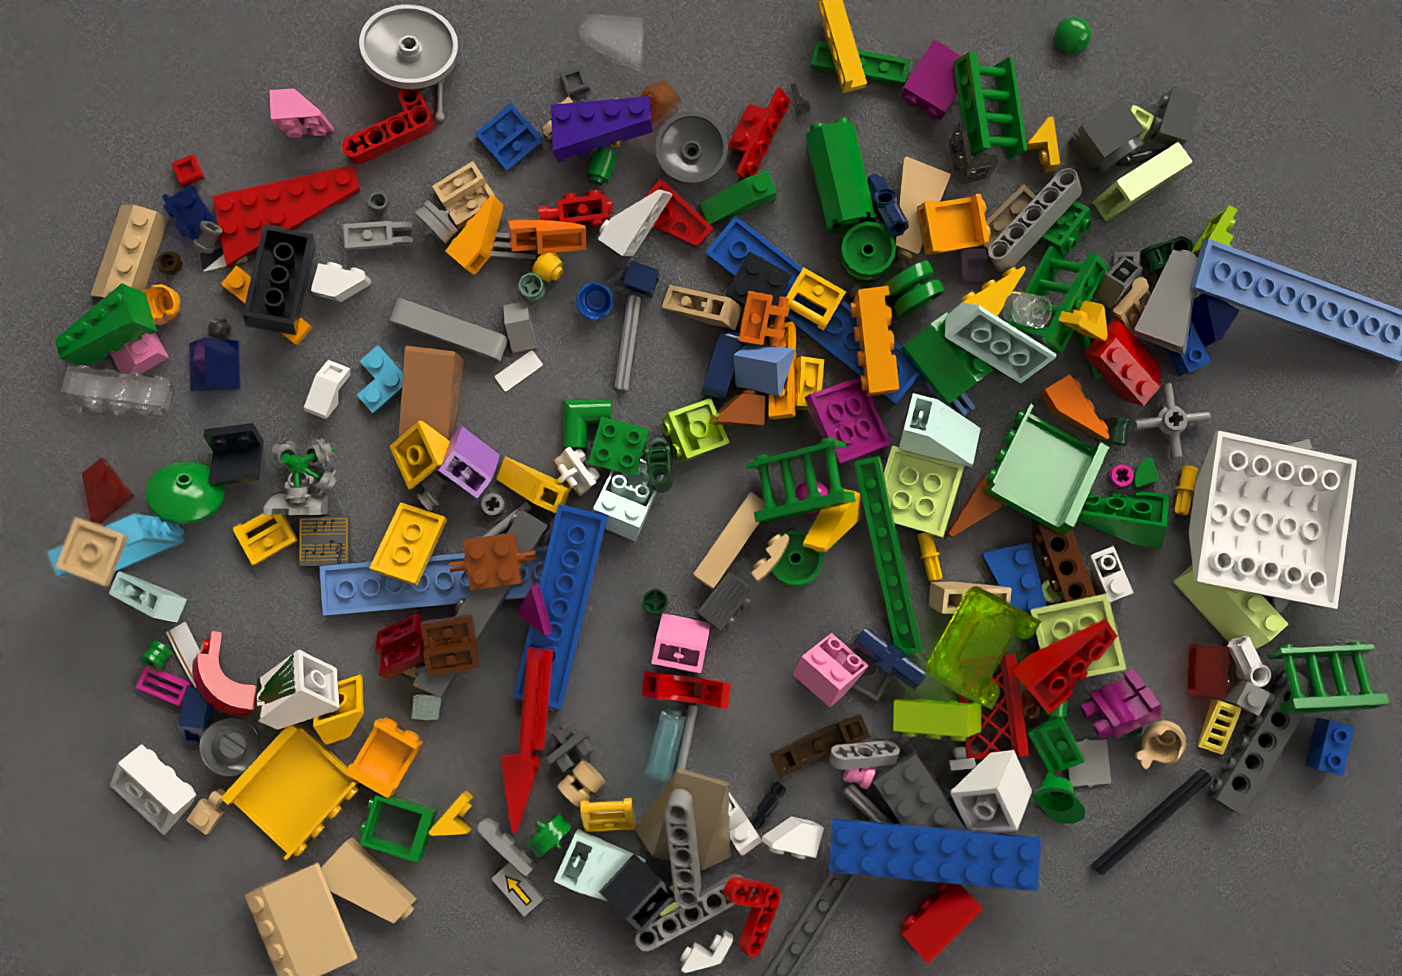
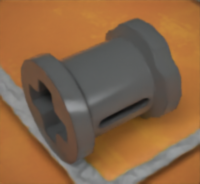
M202 221L199 225L201 228L199 235L193 240L192 244L202 252L212 253L215 251L214 244L217 237L222 234V228L215 223Z

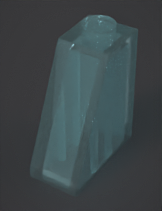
M673 709L661 712L645 774L646 777L666 782L670 780L686 717L681 716L682 712Z

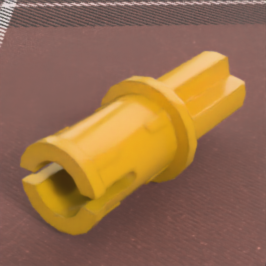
M1186 465L1182 467L1180 483L1176 487L1178 492L1174 507V513L1187 516L1189 514L1192 497L1195 492L1194 487L1198 468Z
M925 532L917 534L922 554L920 559L924 561L928 580L937 581L942 579L938 555L940 554L936 551L933 535Z

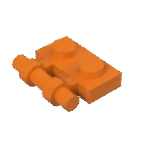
M748 291L738 340L763 345L765 336L771 337L770 345L778 347L781 338H784L785 330L783 326L785 317H788L790 310L788 308L789 298L780 296L778 305L774 306L771 305L772 295ZM769 314L776 315L773 327H767Z

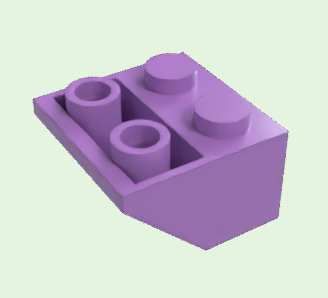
M460 426L451 438L443 462L437 470L478 499L493 478L500 454Z

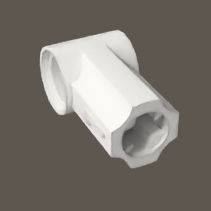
M1243 635L1228 641L1227 647L1237 666L1236 674L1239 680L1248 681L1258 687H1263L1269 683L1271 672L1267 666L1261 663L1249 636Z

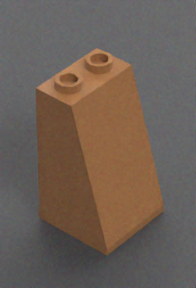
M405 346L399 437L418 421H423L449 441L454 436L464 360L456 352Z

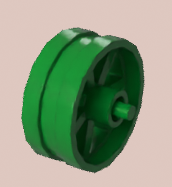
M560 812L547 823H541L538 820L535 823L538 827L536 833L525 845L534 852L537 859L550 848L554 849L556 847L559 851L562 848L559 844L562 841L561 838L572 826L563 819Z

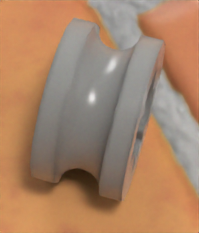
M425 488L423 493H417V497L428 511H431L434 505H440L436 496Z
M490 493L482 499L481 507L486 514L497 516L504 511L505 501L500 495ZM493 498H497L496 502L500 504L499 508L496 507L494 511H490L491 507H487L488 501L491 502Z

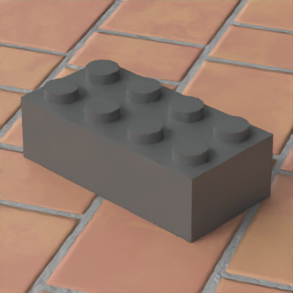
M915 749L898 759L894 765H889L874 775L873 783L901 825L968 830Z

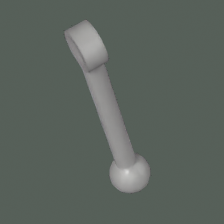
M445 78L438 82L437 113L435 114V120L438 122L444 120V115L442 114V84L445 82Z

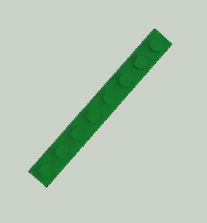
M880 456L854 461L894 645L906 654L921 652L923 649Z

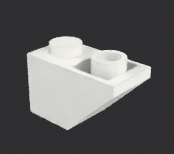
M327 262V265L318 263L311 292L318 297L342 302L368 287L372 280L365 275V271L357 268H351L348 271L341 269V265L333 262Z
M1114 546L1089 555L1092 580L1098 595L1107 593L1109 602L1133 593Z
M791 816L763 835L761 841L769 846L770 851L777 854H784V851L791 852L792 856L800 859H805L806 856L816 858L824 828L813 821Z

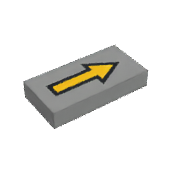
M510 862L491 878L524 917L544 899L526 876Z

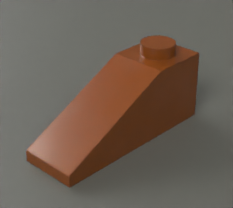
M989 471L982 474L945 533V536L948 538L955 536L1000 509L1001 506H1007L1004 502L984 492L988 484L985 482V478Z

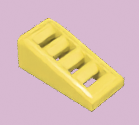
M1211 699L1197 746L1223 755L1239 718L1241 707ZM1220 709L1228 711L1227 716L1219 714ZM1216 719L1225 721L1224 726L1216 724ZM1212 728L1221 730V736L1211 733ZM1208 738L1219 740L1218 745L1207 742Z

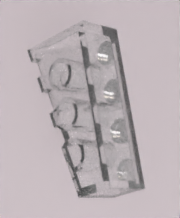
M68 365L60 392L72 413H81L82 409H91L90 412L93 414H102L103 410H110L116 415H125L128 411H133L138 416L169 417L175 389L171 380L162 376L152 378L135 372L125 374L107 368L98 370L86 365Z

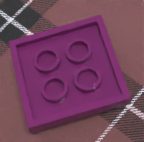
M860 378L811 393L804 397L821 438L834 437L835 441L845 442V448L834 450L837 465L891 444L871 396H867L866 390L862 391Z

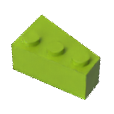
M926 699L894 700L893 731H900L902 736L916 737L917 733H924L926 738L941 739V735H949L951 740L966 741V737L981 732V702L958 703V701L952 700L942 702Z

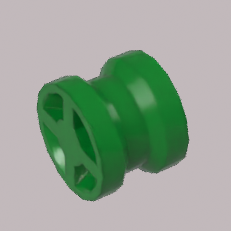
M152 640L148 645L149 649L139 656V660L148 668L161 671L164 667V661L169 660L173 653L164 644Z

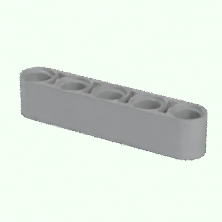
M1066 168L1058 172L990 245L988 254L997 271L1006 272L1013 268L1081 195L1082 186L1074 169Z
M397 298L389 318V322L496 361H501L509 339L500 333L401 298Z
M676 789L671 792L665 811L676 903L680 907L692 909L698 904L702 884L693 800L688 791Z
M732 874L700 891L698 904L695 907L699 913L695 917L687 916L685 914L686 909L682 907L661 917L659 915L645 930L651 932L654 935V939L649 942L644 941L640 936L641 934L637 931L636 945L643 951L653 950L732 907L735 904L723 895L724 886L732 877H744L740 874ZM710 895H717L721 898V901L717 905H711L707 902V898ZM667 919H672L675 921L676 927L666 929L663 926V922Z

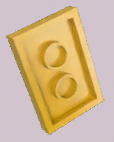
M400 502L370 565L371 571L418 586L447 522L446 517Z

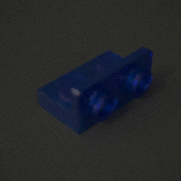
M192 184L172 197L167 194L162 195L166 203L163 205L164 209L170 217H175L178 222L176 228L184 238L196 239L201 230L199 225L202 221H209L218 225L197 189Z

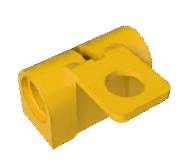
M803 356L796 358L795 410L810 411L804 397L822 390L824 359Z

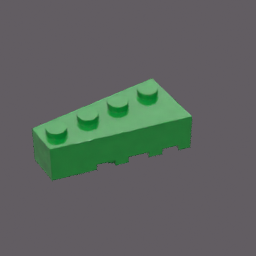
M121 283L55 339L59 358L82 367H87L107 357L109 351L114 350L117 352L123 349V344L129 341L135 343L142 339L141 335L145 333L151 335L157 332L146 293Z

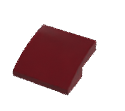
M418 613L378 631L375 651L381 655L378 675L384 680L425 662L423 653L425 647L420 626L422 619Z

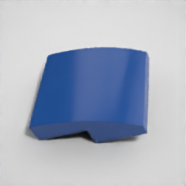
M513 103L509 104L475 132L477 138L506 171L543 141Z

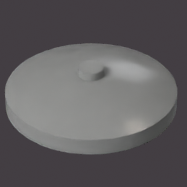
M396 5L379 11L365 23L359 38L360 54L367 70L381 82L397 88L419 89L434 85L449 75L458 58V40L451 24L439 13L422 6Z

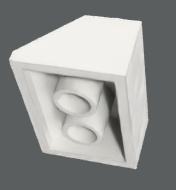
M142 744L117 764L109 785L163 835L188 810L197 795L194 793L191 785L186 782L183 783L171 767L165 766L158 760L157 755L152 750L146 749Z

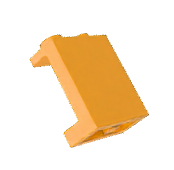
M981 194L934 203V200L927 201L917 206L925 255L980 247L989 243L990 228L986 224V205L984 200H982Z
M385 717L384 719L375 720L374 728L354 763L348 766L344 774L382 796L390 798L395 794L424 742L418 740L419 735L413 731H403L397 727L398 723Z

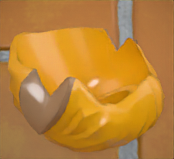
M160 284L151 285L150 288L141 291L147 295L155 325L167 324L169 320L176 317L181 302L179 294L174 289Z

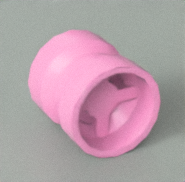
M876 767L845 769L843 781L858 783L861 788L867 790L874 777Z

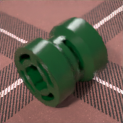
M649 590L643 597V606L650 613H661L668 606V597L662 590Z

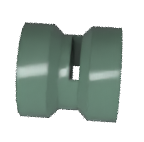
M527 273L521 277L519 289L524 298L530 302L540 301L546 293L542 279L535 273Z

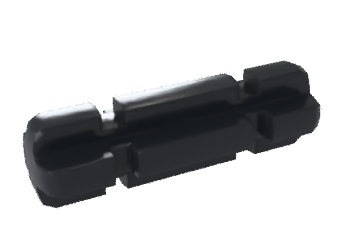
M780 782L773 784L771 792L766 794L757 807L758 811L754 812L750 817L751 824L757 828L763 825L766 821L765 817H768L778 804L779 797L782 798L785 794L786 787Z

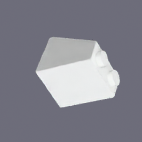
M1014 750L990 753L951 791L952 798L968 831L979 832L1017 830L1032 793V789Z

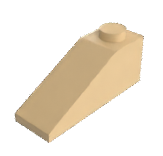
M669 285L662 308L733 331L736 330L743 310L731 298Z
M931 582L928 606L942 614L1009 613L1012 588L963 582Z

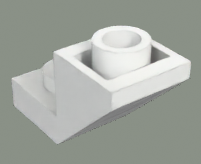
M328 360L315 375L304 405V411L327 419L339 404L338 390L350 377V368Z
M729 792V832L733 844L743 856L760 844L762 839Z
M723 930L721 936L717 934L710 945L712 951L694 941L691 948L687 946L680 957V961H682L681 971L688 973L720 964L733 942V934L726 930Z

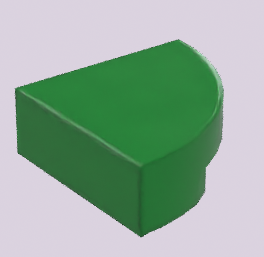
M1148 457L1138 464L1132 480L1133 488L1160 480L1152 457Z

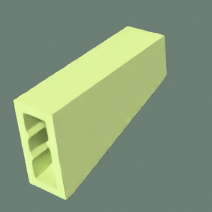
M1177 142L1117 180L1092 203L1104 220L1108 221L1181 172L1193 161L1180 143Z

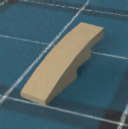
M750 492L692 575L712 590L759 524V522H755L754 512L763 510L764 500Z

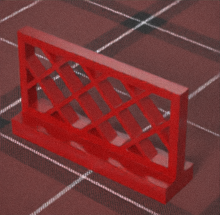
M528 647L519 738V748H522L521 762H529L535 749L544 750L554 649Z
M1015 653L954 659L960 703H969L965 700L964 693L971 685L982 694L977 701L981 702L986 697L996 705L988 717L981 712V717L985 719L981 724V730L989 722L999 730L998 734L991 742L980 733L974 734L971 738L970 736L966 737L967 759L986 758L990 753L1001 752L994 743L1002 733L1011 739L1012 750H1014L1016 755L1028 756L1019 679L1011 671L1017 666ZM1000 660L1001 672L994 678L984 668L990 661ZM979 662H985L981 667L976 664ZM971 663L979 670L969 681L961 674L960 664ZM981 672L993 680L985 692L973 684ZM1001 676L1003 677V684L998 681ZM962 679L968 683L964 689ZM995 683L1002 687L1005 692V696L999 703L987 695ZM1005 700L1007 710L1001 706ZM999 708L1008 715V721L1002 728L990 720ZM1008 725H1009L1010 735H1009L1006 731H1004V730L1008 727ZM976 736L988 744L981 753H972L971 742ZM991 747L996 750V751L988 752V750H989Z

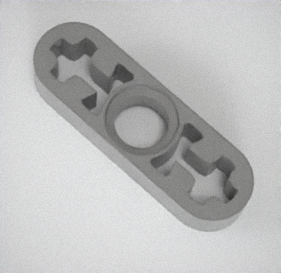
M890 741L835 745L831 749L829 762L833 767L842 770L894 765L897 762L900 749L895 743ZM859 753L869 755L870 757L862 756Z

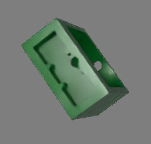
M377 794L375 798L371 797L368 803L367 812L370 813L367 822L364 821L360 828L359 836L362 837L360 845L418 863L423 858L430 836L428 832L433 827L438 809L396 796L386 798L381 794ZM384 803L422 815L412 848L374 836Z

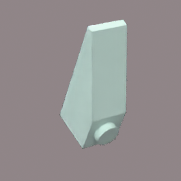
M118 571L109 592L113 597L153 618L178 622L187 600L169 590Z

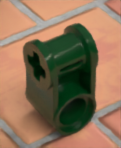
M1179 236L1141 250V255L1145 256L1149 266L1148 273L1152 274L1164 269L1174 250V245H1179L1182 250L1192 252V241L1188 237Z
M670 443L657 447L645 445L646 463L652 488L659 493L667 492L673 486ZM659 475L667 476L663 481L655 480Z

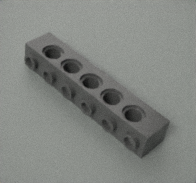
M1285 669L1275 677V685L1269 692L1270 696L1260 715H1253L1248 722L1249 728L1244 735L1238 738L1233 754L1225 759L1222 765V772L1209 786V797L1232 812L1242 816L1305 714L1281 713L1280 704L1285 702L1284 696L1286 692L1290 693ZM1297 672L1302 694H1305L1306 698L1312 697L1314 690L1311 680ZM1274 713H1276L1278 716V720L1273 725L1271 722V717ZM1261 734H1264L1265 742L1260 746L1258 738ZM1251 755L1252 763L1249 767H1246L1245 760ZM1235 777H1238L1239 785L1233 789L1232 781Z

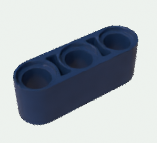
M725 328L721 329L701 395L725 402L735 371L733 355L743 346V342L738 340V332Z

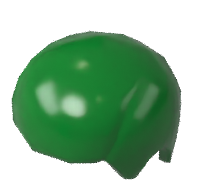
M1069 17L1059 23L1054 33V42L1057 49L1065 54L1076 55L1085 48H1088L1091 41V29L1085 20L1080 17Z

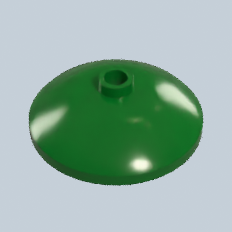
M192 461L175 462L162 467L151 476L145 489L146 502L150 510L165 521L176 524L196 523L210 517L220 508L225 495L224 484L210 485L209 475L211 467Z

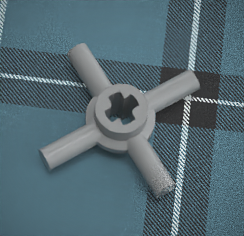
M1172 383L1163 384L1162 392L1165 408L1158 413L1156 418L1134 420V428L1138 430L1158 427L1161 432L1169 435L1172 458L1182 457L1179 433L1184 431L1189 423L1210 421V413L1207 411L1186 414L1181 408L1175 406ZM1169 418H1174L1175 423H1170Z

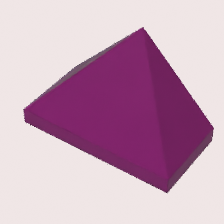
M537 582L531 586L517 614L543 635H549L552 631V626L540 584Z

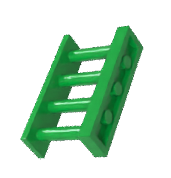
M968 52L953 61L967 156L975 157L990 149L991 146L1006 147L1007 159H1012L1028 151L1014 58L1008 57L993 67L978 65L977 53ZM980 76L995 77L997 90L982 89ZM984 99L998 100L1000 114L985 112ZM987 123L1002 124L1004 137L989 136Z
M1049 246L1007 323L1022 333L1043 337L1042 340L1054 352L1062 353L1074 329L1058 321L1061 312L1073 313L1074 310H1080L1083 301L1090 302L1108 266L1098 254L1089 253L1083 264L1066 261L1053 246ZM1059 269L1078 273L1072 285L1053 281ZM1047 291L1066 294L1060 306L1041 303ZM1036 312L1054 316L1048 328L1030 324Z
M834 437L821 439L818 445L772 457L760 455L754 457V461L745 463L746 468L759 469L764 505L762 506L763 510L754 512L755 522H771L856 502L854 492L844 491L839 479L834 450L845 448V442L835 441ZM825 453L831 487L828 490L829 494L821 496V493H818L812 459L813 455ZM798 459L803 461L808 490L806 500L802 501L796 498L790 461ZM778 464L781 466L786 496L784 505L777 506L774 503L768 467Z
M1354 641L1343 646L1293 648L1292 644L1278 646L1277 651L1269 654L1268 658L1269 660H1283L1291 693L1289 700L1280 704L1281 713L1297 714L1373 710L1390 704L1387 694H1375V691L1370 686L1363 654L1374 650V644L1362 645L1361 641ZM1342 656L1352 657L1361 691L1358 693L1359 695H1352V692L1348 691L1340 660ZM1329 657L1338 692L1335 696H1329L1328 693H1325L1317 658ZM1306 658L1314 695L1310 698H1306L1305 694L1301 692L1293 659Z

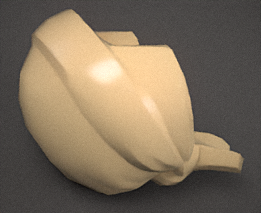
M1155 722L1144 731L1140 747L1141 751L1135 754V758L1142 760L1141 766L1145 769L1150 767L1152 760L1161 764L1176 763L1186 747L1185 734L1173 722Z

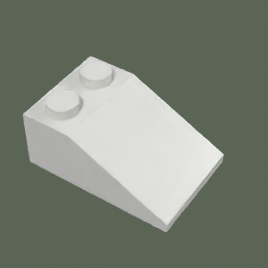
M657 190L615 215L610 221L606 220L599 230L601 235L598 239L622 256H634L672 197V194L667 191Z

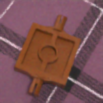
M515 533L463 540L464 560L449 562V567L459 566L449 570L450 573L465 570L469 579L470 591L522 583L521 564L522 562L536 561V556L526 557L535 555L536 552L535 550L520 552L516 545Z

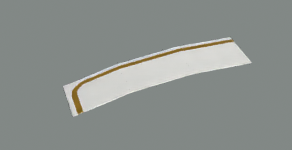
M183 622L166 632L189 679L194 687L197 688L193 678L192 663L196 655L200 653V650L186 622Z

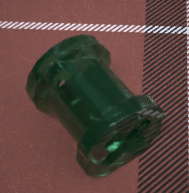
M1110 417V437L1106 439V443L1128 446V430L1133 421L1127 418Z

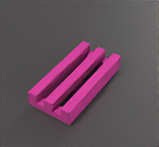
M145 666L135 688L182 707L185 690L187 687H192L193 684L166 671H155ZM150 672L161 678H164L180 686H183V689H180L171 684L156 679L152 676H149L148 673ZM146 680L179 695V698L147 686L144 682Z

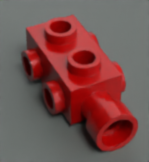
M599 190L588 191L586 196L577 197L574 193L565 194L562 196V199L557 200L558 207L549 208L548 205L538 207L540 220L590 225L592 228L601 227L606 220L610 221L609 215L613 214L612 200H607L606 194H601ZM595 209L601 211L600 214H592ZM572 212L577 214L576 217H568Z

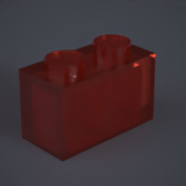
M1189 644L1188 694L1226 697V693L1230 688L1227 670L1231 663V654L1228 652V647Z

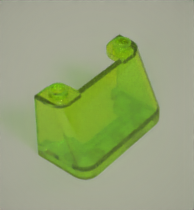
M972 587L965 593L926 664L927 673L954 692L992 709L1000 694L998 684L991 680L998 664L1014 636L1021 639H1029L1034 635L1041 621L981 587Z

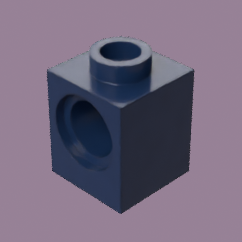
M631 260L629 267L625 266L621 280L624 281L625 289L652 298L660 272L659 269Z

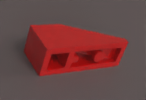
M522 751L507 753L501 756L512 833L517 832L521 827L537 777V770H540L539 756L534 755V752L529 762H521Z

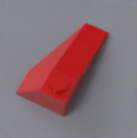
M1103 619L1030 654L1011 671L1043 709L1050 714L1069 699L1074 692L1071 688L1079 678L1084 680L1088 675L1086 669L1089 665L1102 657L1118 635L1108 621Z

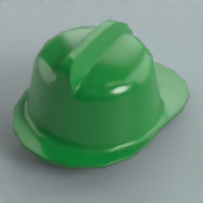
M1051 772L1047 773L1046 779L1040 783L1039 789L1033 794L1035 802L1051 819L1059 823L1075 824L1082 821L1086 810L1076 797L1071 782L1065 778L1056 777Z

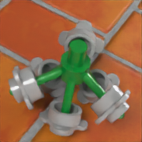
M320 439L321 442L313 440L311 442L312 446L306 448L305 456L297 455L295 450L296 444L293 441H287L283 445L275 444L272 447L271 452L275 455L274 464L279 468L286 466L292 472L284 485L287 490V495L284 498H290V503L300 505L301 502H306L305 497H311V494H308V487L311 484L319 488L317 491L319 495L324 490L330 491L336 482V478L333 477L336 469L332 468L330 472L322 469L319 473H316L308 468V463L315 465L318 469L323 468L326 462L329 465L332 464V457H335V448L332 447L330 442L326 443L324 439Z

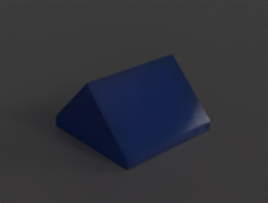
M1203 293L1193 301L1191 320L1204 348L1222 340L1240 310L1226 301Z
M204 337L189 343L191 392L241 389L238 340Z

